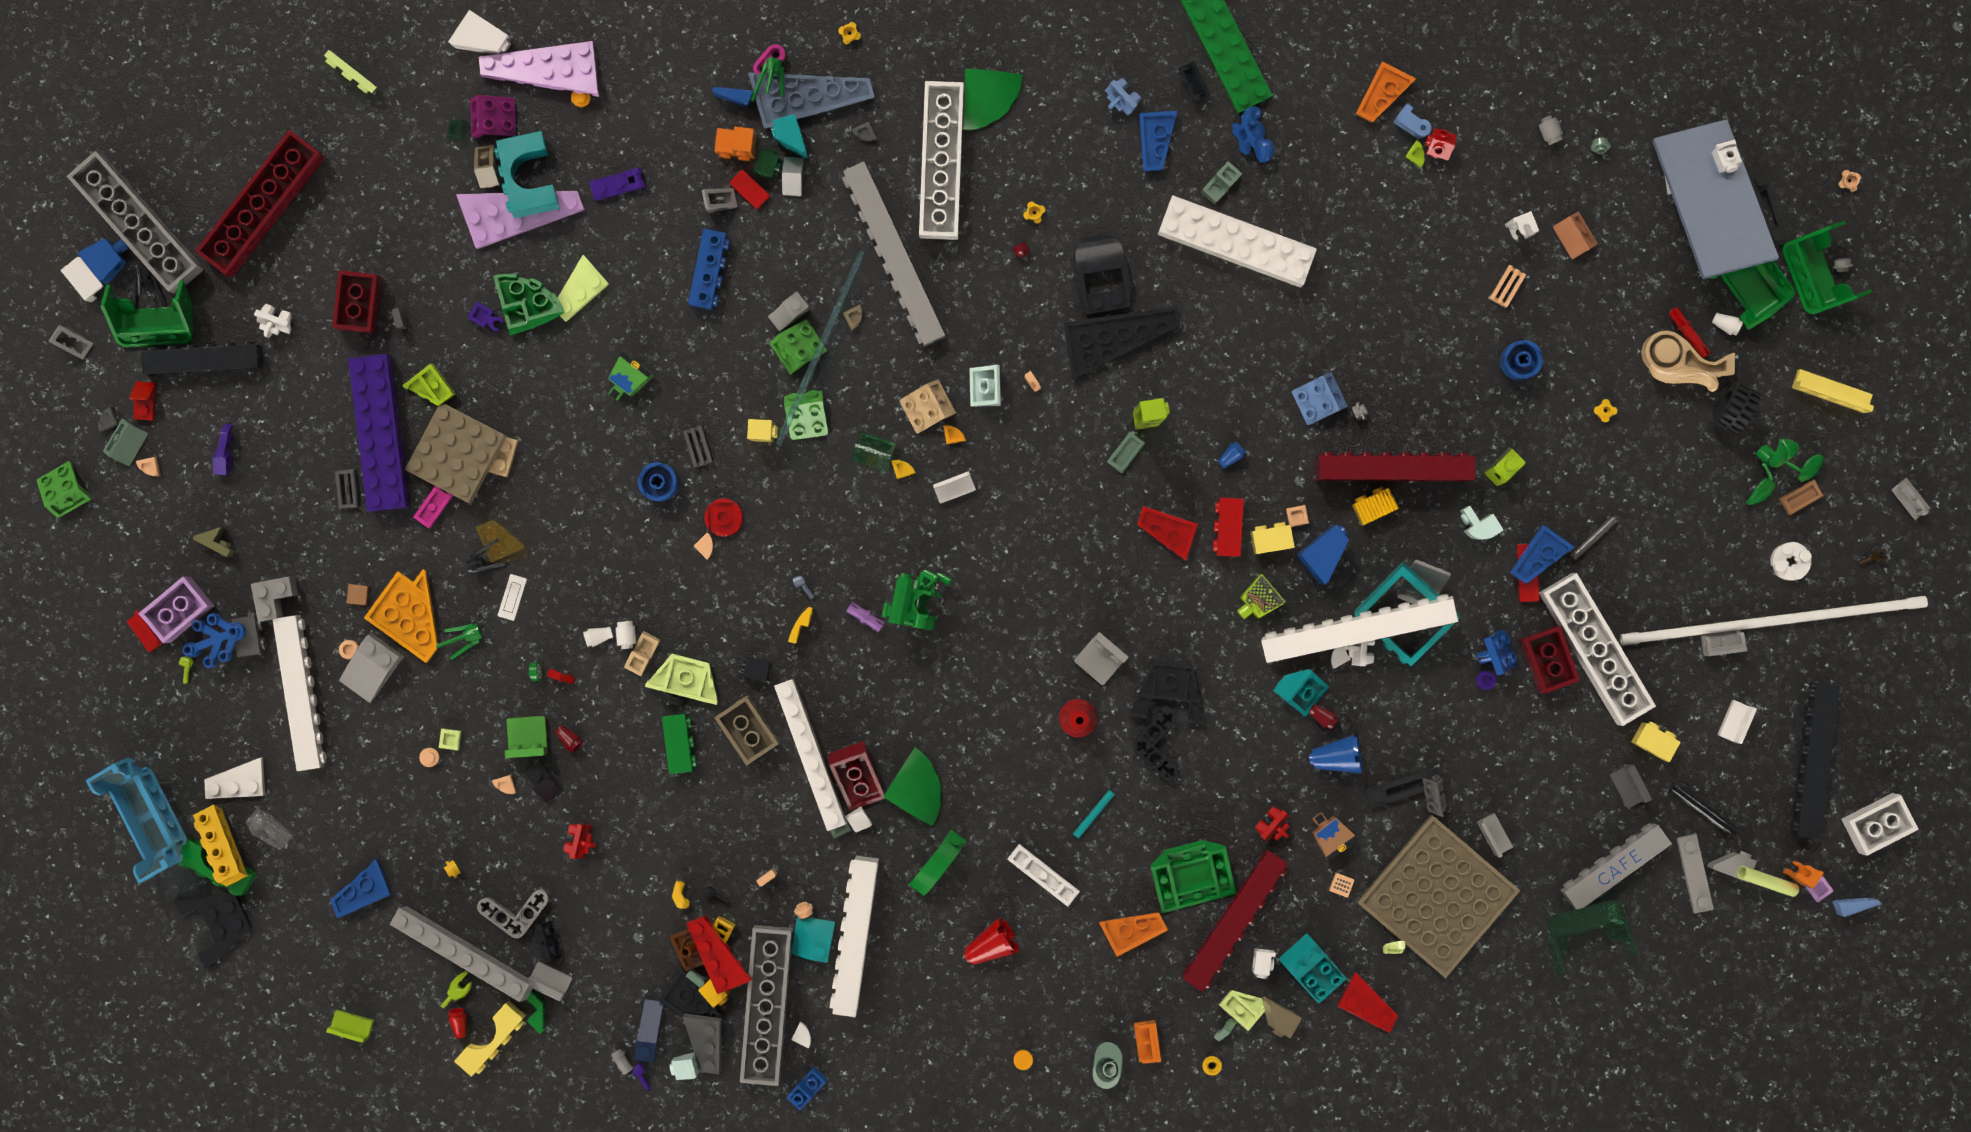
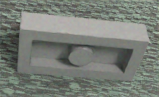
M1495 813L1477 821L1496 857H1502V853L1513 848Z
M542 962L536 964L532 975L529 977V979L536 982L533 989L558 1001L563 999L572 981L571 976Z

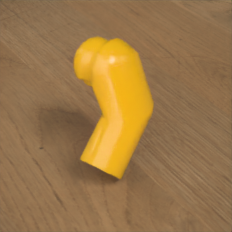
M676 880L672 899L676 907L687 909L690 901L684 898L682 894L685 883Z

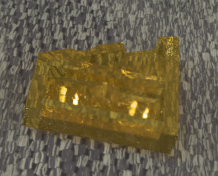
M495 520L476 527L484 547L496 538L499 539V542L486 550L490 563L526 548L524 544Z

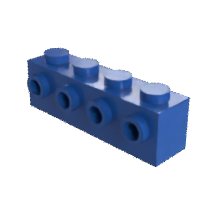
M703 228L688 302L690 306L713 310L714 306L718 304L719 295H716L717 288H720L722 285L721 268L724 269L726 265L724 253L725 250L729 249L730 239H728V235L724 232Z

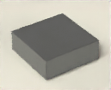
M400 308L392 309L396 328L400 330L408 329L403 310Z

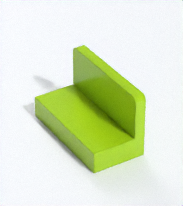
M337 1009L332 1024L327 1028L326 1032L363 1043L369 1039L374 1020Z

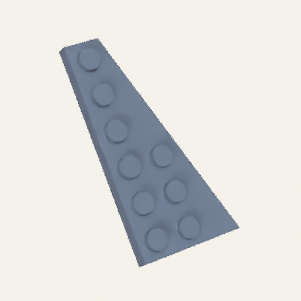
M748 72L754 91L760 73ZM766 73L755 97L764 129L774 126L773 120L795 114L797 120L875 98L869 78L791 74L783 75L784 97L780 96L779 74L772 77L769 94H766L768 80Z

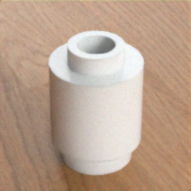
M633 621L617 622V646H621V649L633 648V644H636Z

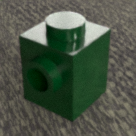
M768 148L766 151L761 150L754 168L755 175L774 180L776 172L779 173L782 167L781 158L777 155L778 152Z

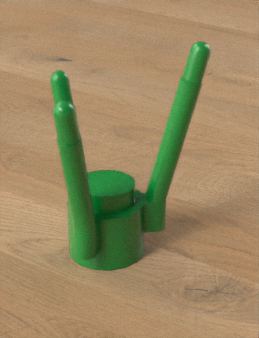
M771 57L767 58L766 63L763 64L762 72L753 91L751 101L755 100L765 73L768 75L765 93L769 94L772 77L778 76L779 73L780 96L784 97V67L781 66L782 60Z
M471 623L465 626L444 629V632L465 631L460 636L437 644L436 648L464 638L467 642L471 641L450 657L453 660L473 645L480 643L479 639L483 638L478 624L473 625Z

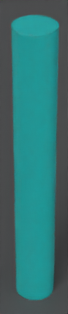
M1108 790L1075 830L1073 835L1078 839L1115 794L1111 790Z

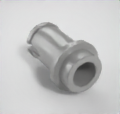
M619 1049L611 1055L612 1062L615 1061L622 1074L625 1075L633 1067L625 1057V1052Z

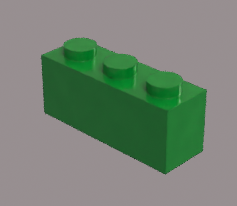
M687 713L663 716L662 722L669 774L694 771V767L697 766L696 755H692L694 738L690 736L689 731L692 728L691 717H688Z

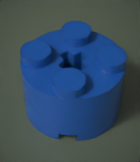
M1520 340L1508 345L1502 351L1499 366L1510 379L1525 380L1539 372L1543 359L1541 350L1535 343L1529 340ZM1523 357L1522 361L1524 363L1520 364L1518 358Z
M653 462L642 469L638 477V487L640 492L648 499L662 502L671 499L677 493L679 477L676 471L669 465ZM657 478L663 480V482L660 483V487L658 485H655L654 483L657 481Z

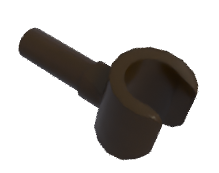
M1875 550L1872 556L1858 561L1859 566L1871 561L1886 560L1888 557L1880 558L1879 556L1880 552L1885 550Z

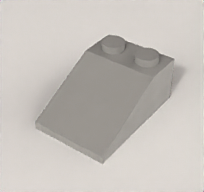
M368 634L355 651L339 681L371 703L404 656L376 635Z

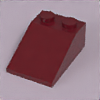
M864 741L828 753L830 768L850 811L885 799L883 797L885 793Z

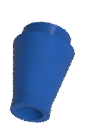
M1235 441L1228 446L1218 462L1226 469L1243 458L1246 451Z

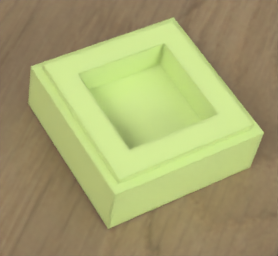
M441 729L439 748L459 750L462 731Z

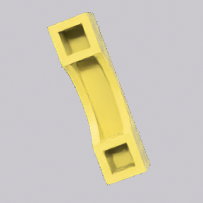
M507 1001L493 1017L496 1025V1034L493 1041L482 1046L468 1045L454 1062L471 1077L475 1073L479 1075L486 1067L484 1064L488 1058L492 1060L498 1054L499 1050L497 1048L501 1043L505 1045L512 1038L510 1033L514 1029L518 1031L525 1023L523 1019L526 1015L511 1001Z

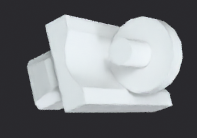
M265 304L260 311L256 309L254 316L257 317V323H260L259 329L264 330V336L269 338L272 333L278 335L279 331L290 334L292 330L290 326L292 320L291 313L283 310L279 317L273 316L276 311L275 308Z
M1375 640L1344 646V650H1349L1352 665L1366 666V664L1374 663L1373 653H1367V645L1374 646Z

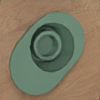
M1112 1042L1100 1044L1095 1053L1093 1079L1103 1089L1114 1087L1123 1074V1055L1118 1046Z

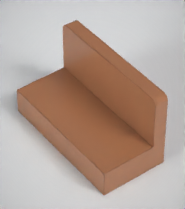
M1579 211L1553 226L1571 259L1598 244Z

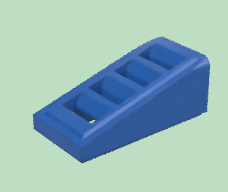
M713 87L712 89L716 97L747 109L751 106L753 94L751 90Z

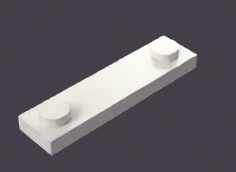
M1020 844L1007 858L1066 906H1069L1080 892Z

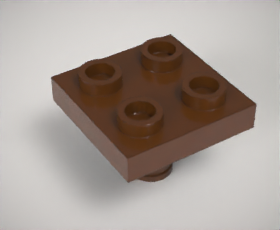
M688 928L670 936L685 972L704 964Z

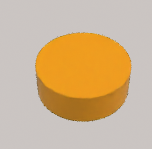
M1027 1050L1017 1051L1014 1055L1015 1066L1020 1070H1026L1031 1067L1033 1063L1031 1053Z

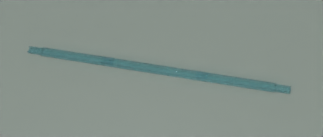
M859 251L789 410L776 442L778 446L782 445L856 276L864 256L862 251Z

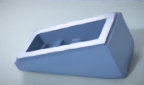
M1874 898L1835 900L1833 904L1837 915L1846 917L1875 907L1880 902Z

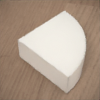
M1344 646L1334 648L1332 652L1331 665L1333 669L1351 660L1346 650H1344Z
M800 1021L791 1040L809 1048L811 1043L810 1032L807 1026Z

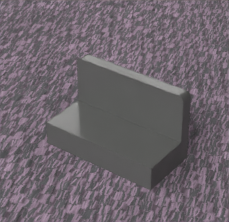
M1628 764L1610 774L1626 808H1630L1640 802L1647 803L1652 800L1635 765Z

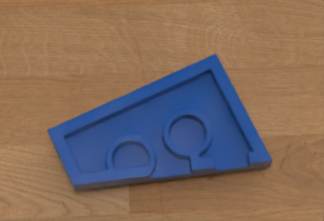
M1178 111L1139 113L1143 172L1163 170Z
M1542 525L1509 573L1526 584L1552 563L1559 560L1568 551L1572 550L1574 546Z

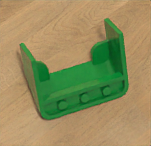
M1845 220L1787 242L1783 247V255L1805 311L1809 314H1816L1872 293V290L1869 289L1854 295L1852 288L1848 284L1841 283L1835 286L1822 250L1828 248L1832 243L1830 230L1845 225Z
M184 280L179 281L176 296L172 299V307L136 309L131 300L126 298L116 299L111 285H106L100 306L118 345L122 347L188 344L192 341L194 335L192 301Z

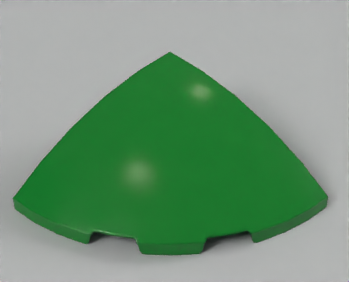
M965 69L963 131L984 128L993 121L1002 118L1010 110L1011 105L1019 95L1023 75L992 70Z
M517 274L493 276L510 336L538 327L564 313L556 295L547 290L544 284L538 280L522 278Z
M915 747L883 797L923 822L933 826L941 806V785L939 777L927 756Z

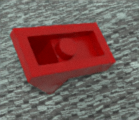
M136 381L129 399L134 400V420L155 421L156 382Z

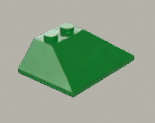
M1204 840L1165 850L1151 864L1162 914L1236 894L1227 850L1224 845Z

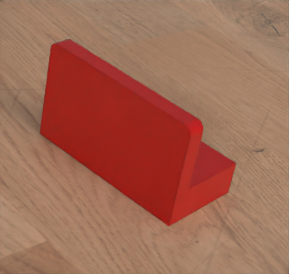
M137 610L134 612L135 615L126 622L146 650L152 652L163 643L138 614L142 610Z

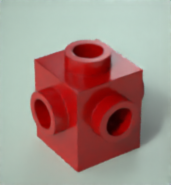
M1434 128L1432 135L1428 134L1425 145L1428 146L1426 154L1434 158L1449 160L1455 147L1456 135L1444 129Z

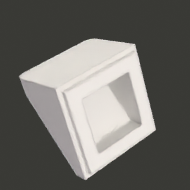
M861 806L845 816L855 832L872 826V821Z

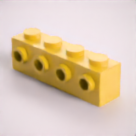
M212 805L194 814V827L202 838L200 843L208 854L206 858L214 870L213 877L215 881L229 886L248 876L222 808Z

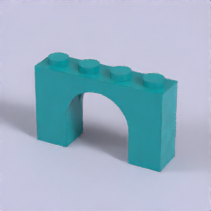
M542 131L496 141L497 148H494L497 160L500 159L501 166H498L500 176L504 177L505 181L502 184L504 195L508 196V201L506 202L508 213H512L514 219L560 209L553 184L534 189H525L518 186L514 181L516 169L520 164L530 159L548 156L545 137Z

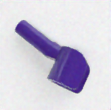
M638 1063L633 1068V1075L639 1078L644 1088L648 1090L650 1087L642 1075L646 1069L641 1063Z

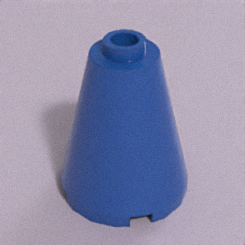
M1352 735L1312 749V753L1309 754L1310 765H1314L1315 769L1362 773V755L1359 748L1360 741L1358 735Z

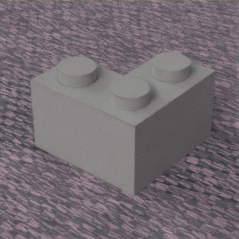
M283 577L251 584L258 622L283 618L280 599L299 596L295 577Z

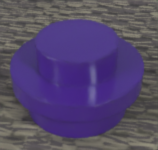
M1483 671L1478 674L1476 683L1480 689L1490 690L1495 686L1496 678L1493 673Z

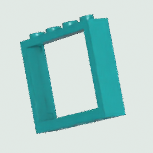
M1402 562L1355 609L1354 615L1358 617L1360 613L1366 612L1401 576L1428 598L1429 601L1436 600L1437 596L1440 595ZM1456 610L1457 616H1458V620H1459V619H1460V613ZM1455 623L1441 625L1411 656L1390 637L1380 639L1384 641L1383 645L1389 651L1394 650L1398 654L1397 657L1402 663H1408L1412 666Z

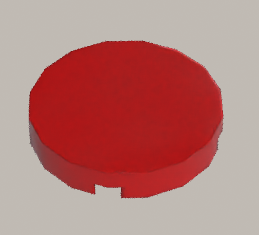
M721 498L713 501L707 507L704 520L707 528L717 536L726 537L733 535L739 530L742 525L743 514L737 503L730 499Z

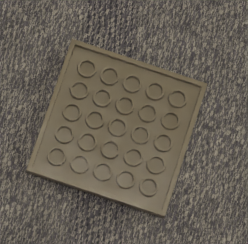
M1431 815L1357 903L1401 941H1405L1408 947L1446 978L1520 890Z

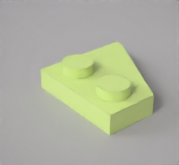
M1230 990L1219 1003V1006L1247 1031L1251 1029L1265 1012L1262 998Z

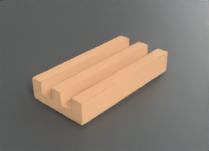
M1509 265L1489 299L1507 308L1526 274L1519 272L1518 269H1514L1513 266ZM1510 272H1512L1513 274L1509 279L1507 285L1505 286L1504 290L1502 291L1500 297L1496 298V295L1499 292L1504 281L1506 280L1507 276ZM1516 276H1519L1507 299L1503 302L1502 300Z

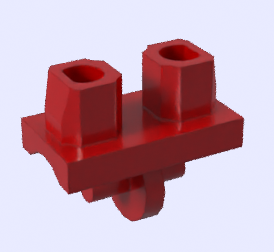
M1273 806L1267 815L1274 821L1268 826L1261 820L1255 827L1266 842L1274 834V838L1277 841L1282 835L1285 838L1289 837L1286 830L1290 826L1287 823L1284 824V822L1290 816L1284 810L1280 811Z
M569 825L568 834L573 835L574 840L573 842H566L563 849L564 852L570 855L569 858L584 859V855L589 853L590 847H596L597 843L592 842L593 835L590 834L592 825Z

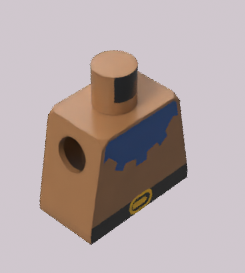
M1322 812L1313 817L1318 828L1312 833L1328 861H1331L1358 840L1336 817L1333 816L1327 820Z

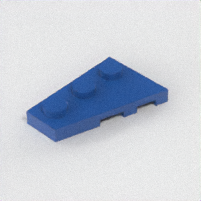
M375 859L367 869L358 874L357 878L350 884H347L330 900L337 918H341L392 895L378 859Z

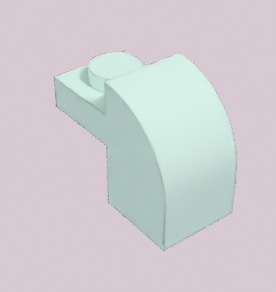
M1466 506L1460 510L1462 521L1465 525L1469 524L1470 526L1464 532L1473 539H1489L1503 531L1494 514H1490L1479 521L1471 506Z

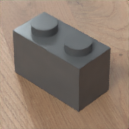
M257 616L231 619L232 622H240L246 628L244 638L236 641L235 644L237 657L264 654L265 649H267V642L263 638L262 633L264 622H258Z

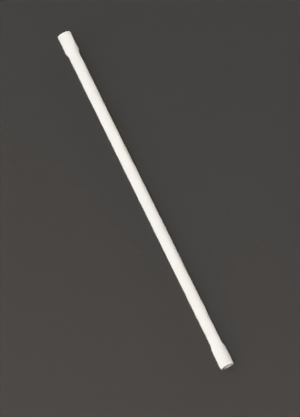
M1926 596L1896 601L1642 633L1620 634V643L1623 646L1647 641L1829 618L1927 607L1928 601Z

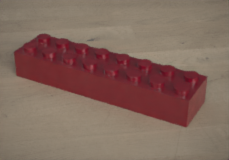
M288 130L195 252L223 274L233 278L326 157L297 134Z
M1323 452L1315 458V481L1468 482L1475 480V457H1470V453L1454 454V456H1450V453L1435 454V456H1431V453H1419L1416 456H1412V453H1400L1397 456H1392L1391 452H1383L1373 456V452H1362L1358 456H1354V452H1342L1339 456H1334V452Z

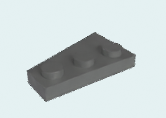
M684 1014L683 1020L700 1071L720 1074L722 1018Z

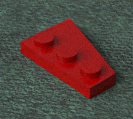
M1354 972L1337 1006L1390 1033L1398 1015Z

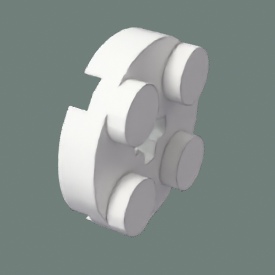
M1784 543L1773 551L1770 560L1771 566H1773L1774 573L1781 579H1801L1810 569L1811 553L1799 543ZM1794 557L1795 564H1792L1791 567L1788 566L1787 558Z

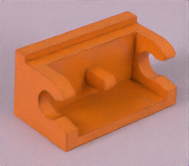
M1796 861L1792 862L1798 867L1796 873L1787 868L1783 871L1784 874L1800 885L1814 889L1824 874L1820 870L1808 865H1802Z
M1155 1020L1134 1023L1139 1062L1143 1064L1161 1062Z

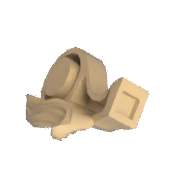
M1666 330L1654 333L1646 339L1642 347V359L1652 376L1665 383H1698L1706 386L1709 391L1713 392L1719 387L1718 377L1735 374V353L1728 354L1716 362H1709L1701 358L1688 341L1675 332Z

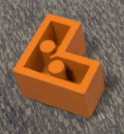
M734 127V130L717 128L715 153L724 159H730L731 156L738 157L742 161H749L750 158L755 159L757 135L754 129Z

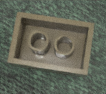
M749 695L714 717L746 766L780 743Z

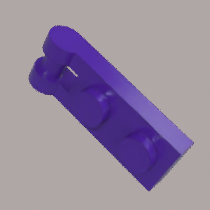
M641 167L589 181L594 200L597 201L646 187L645 181L642 180L641 174L643 173ZM634 177L635 183L630 184L629 178Z

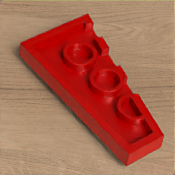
M706 915L686 923L717 994L753 979L743 969L739 959L737 960L731 953L730 947L723 942L719 932Z

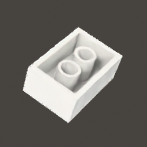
M1894 793L1841 819L1858 853L1866 856L1919 830L1902 796Z

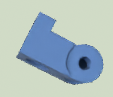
M1406 104L1393 123L1416 138H1424L1431 131L1430 122L1420 119L1411 113L1413 107Z

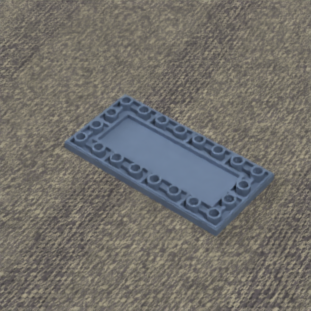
M1727 119L1657 137L1652 141L1702 279L1775 261L1779 258L1743 160L1736 171L1719 173L1713 158L1712 151L1717 144L1735 140Z

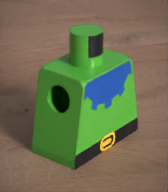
M622 352L608 380L615 384L608 394L617 401L624 392L632 397L654 375Z

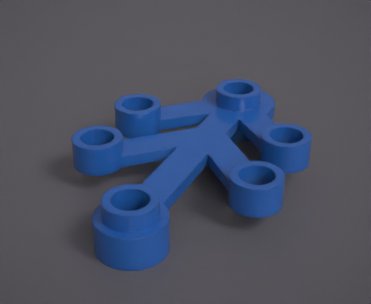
M209 614L207 622L209 625L220 626L226 630L225 632L220 633L208 626L203 620H195L192 623L193 630L202 631L211 637L200 642H188L183 647V653L187 657H197L202 649L213 645L210 655L203 660L206 668L215 667L217 665V657L221 662L230 661L236 641H240L246 635V628L240 622L229 623L222 619L219 614ZM228 639L225 650L220 651L224 640Z

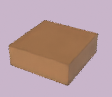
M349 584L347 603L367 605L369 586Z

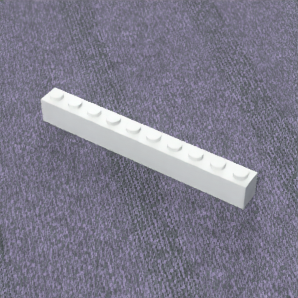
M1448 594L1437 596V599L1429 601L1428 598L1417 601L1418 604L1410 605V603L1399 604L1398 608L1395 609L1384 607L1376 613H1371V611L1362 612L1358 617L1352 618V615L1341 617V620L1333 622V619L1322 621L1321 625L1314 626V623L1304 625L1303 629L1295 630L1293 627L1285 629L1284 633H1266L1265 637L1261 640L1266 662L1269 663L1458 622L1453 596L1449 597Z

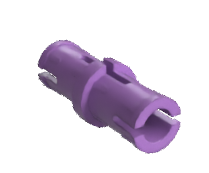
M853 601L846 611L860 620V623H865L877 632L880 631L885 623L872 615L871 611H866Z

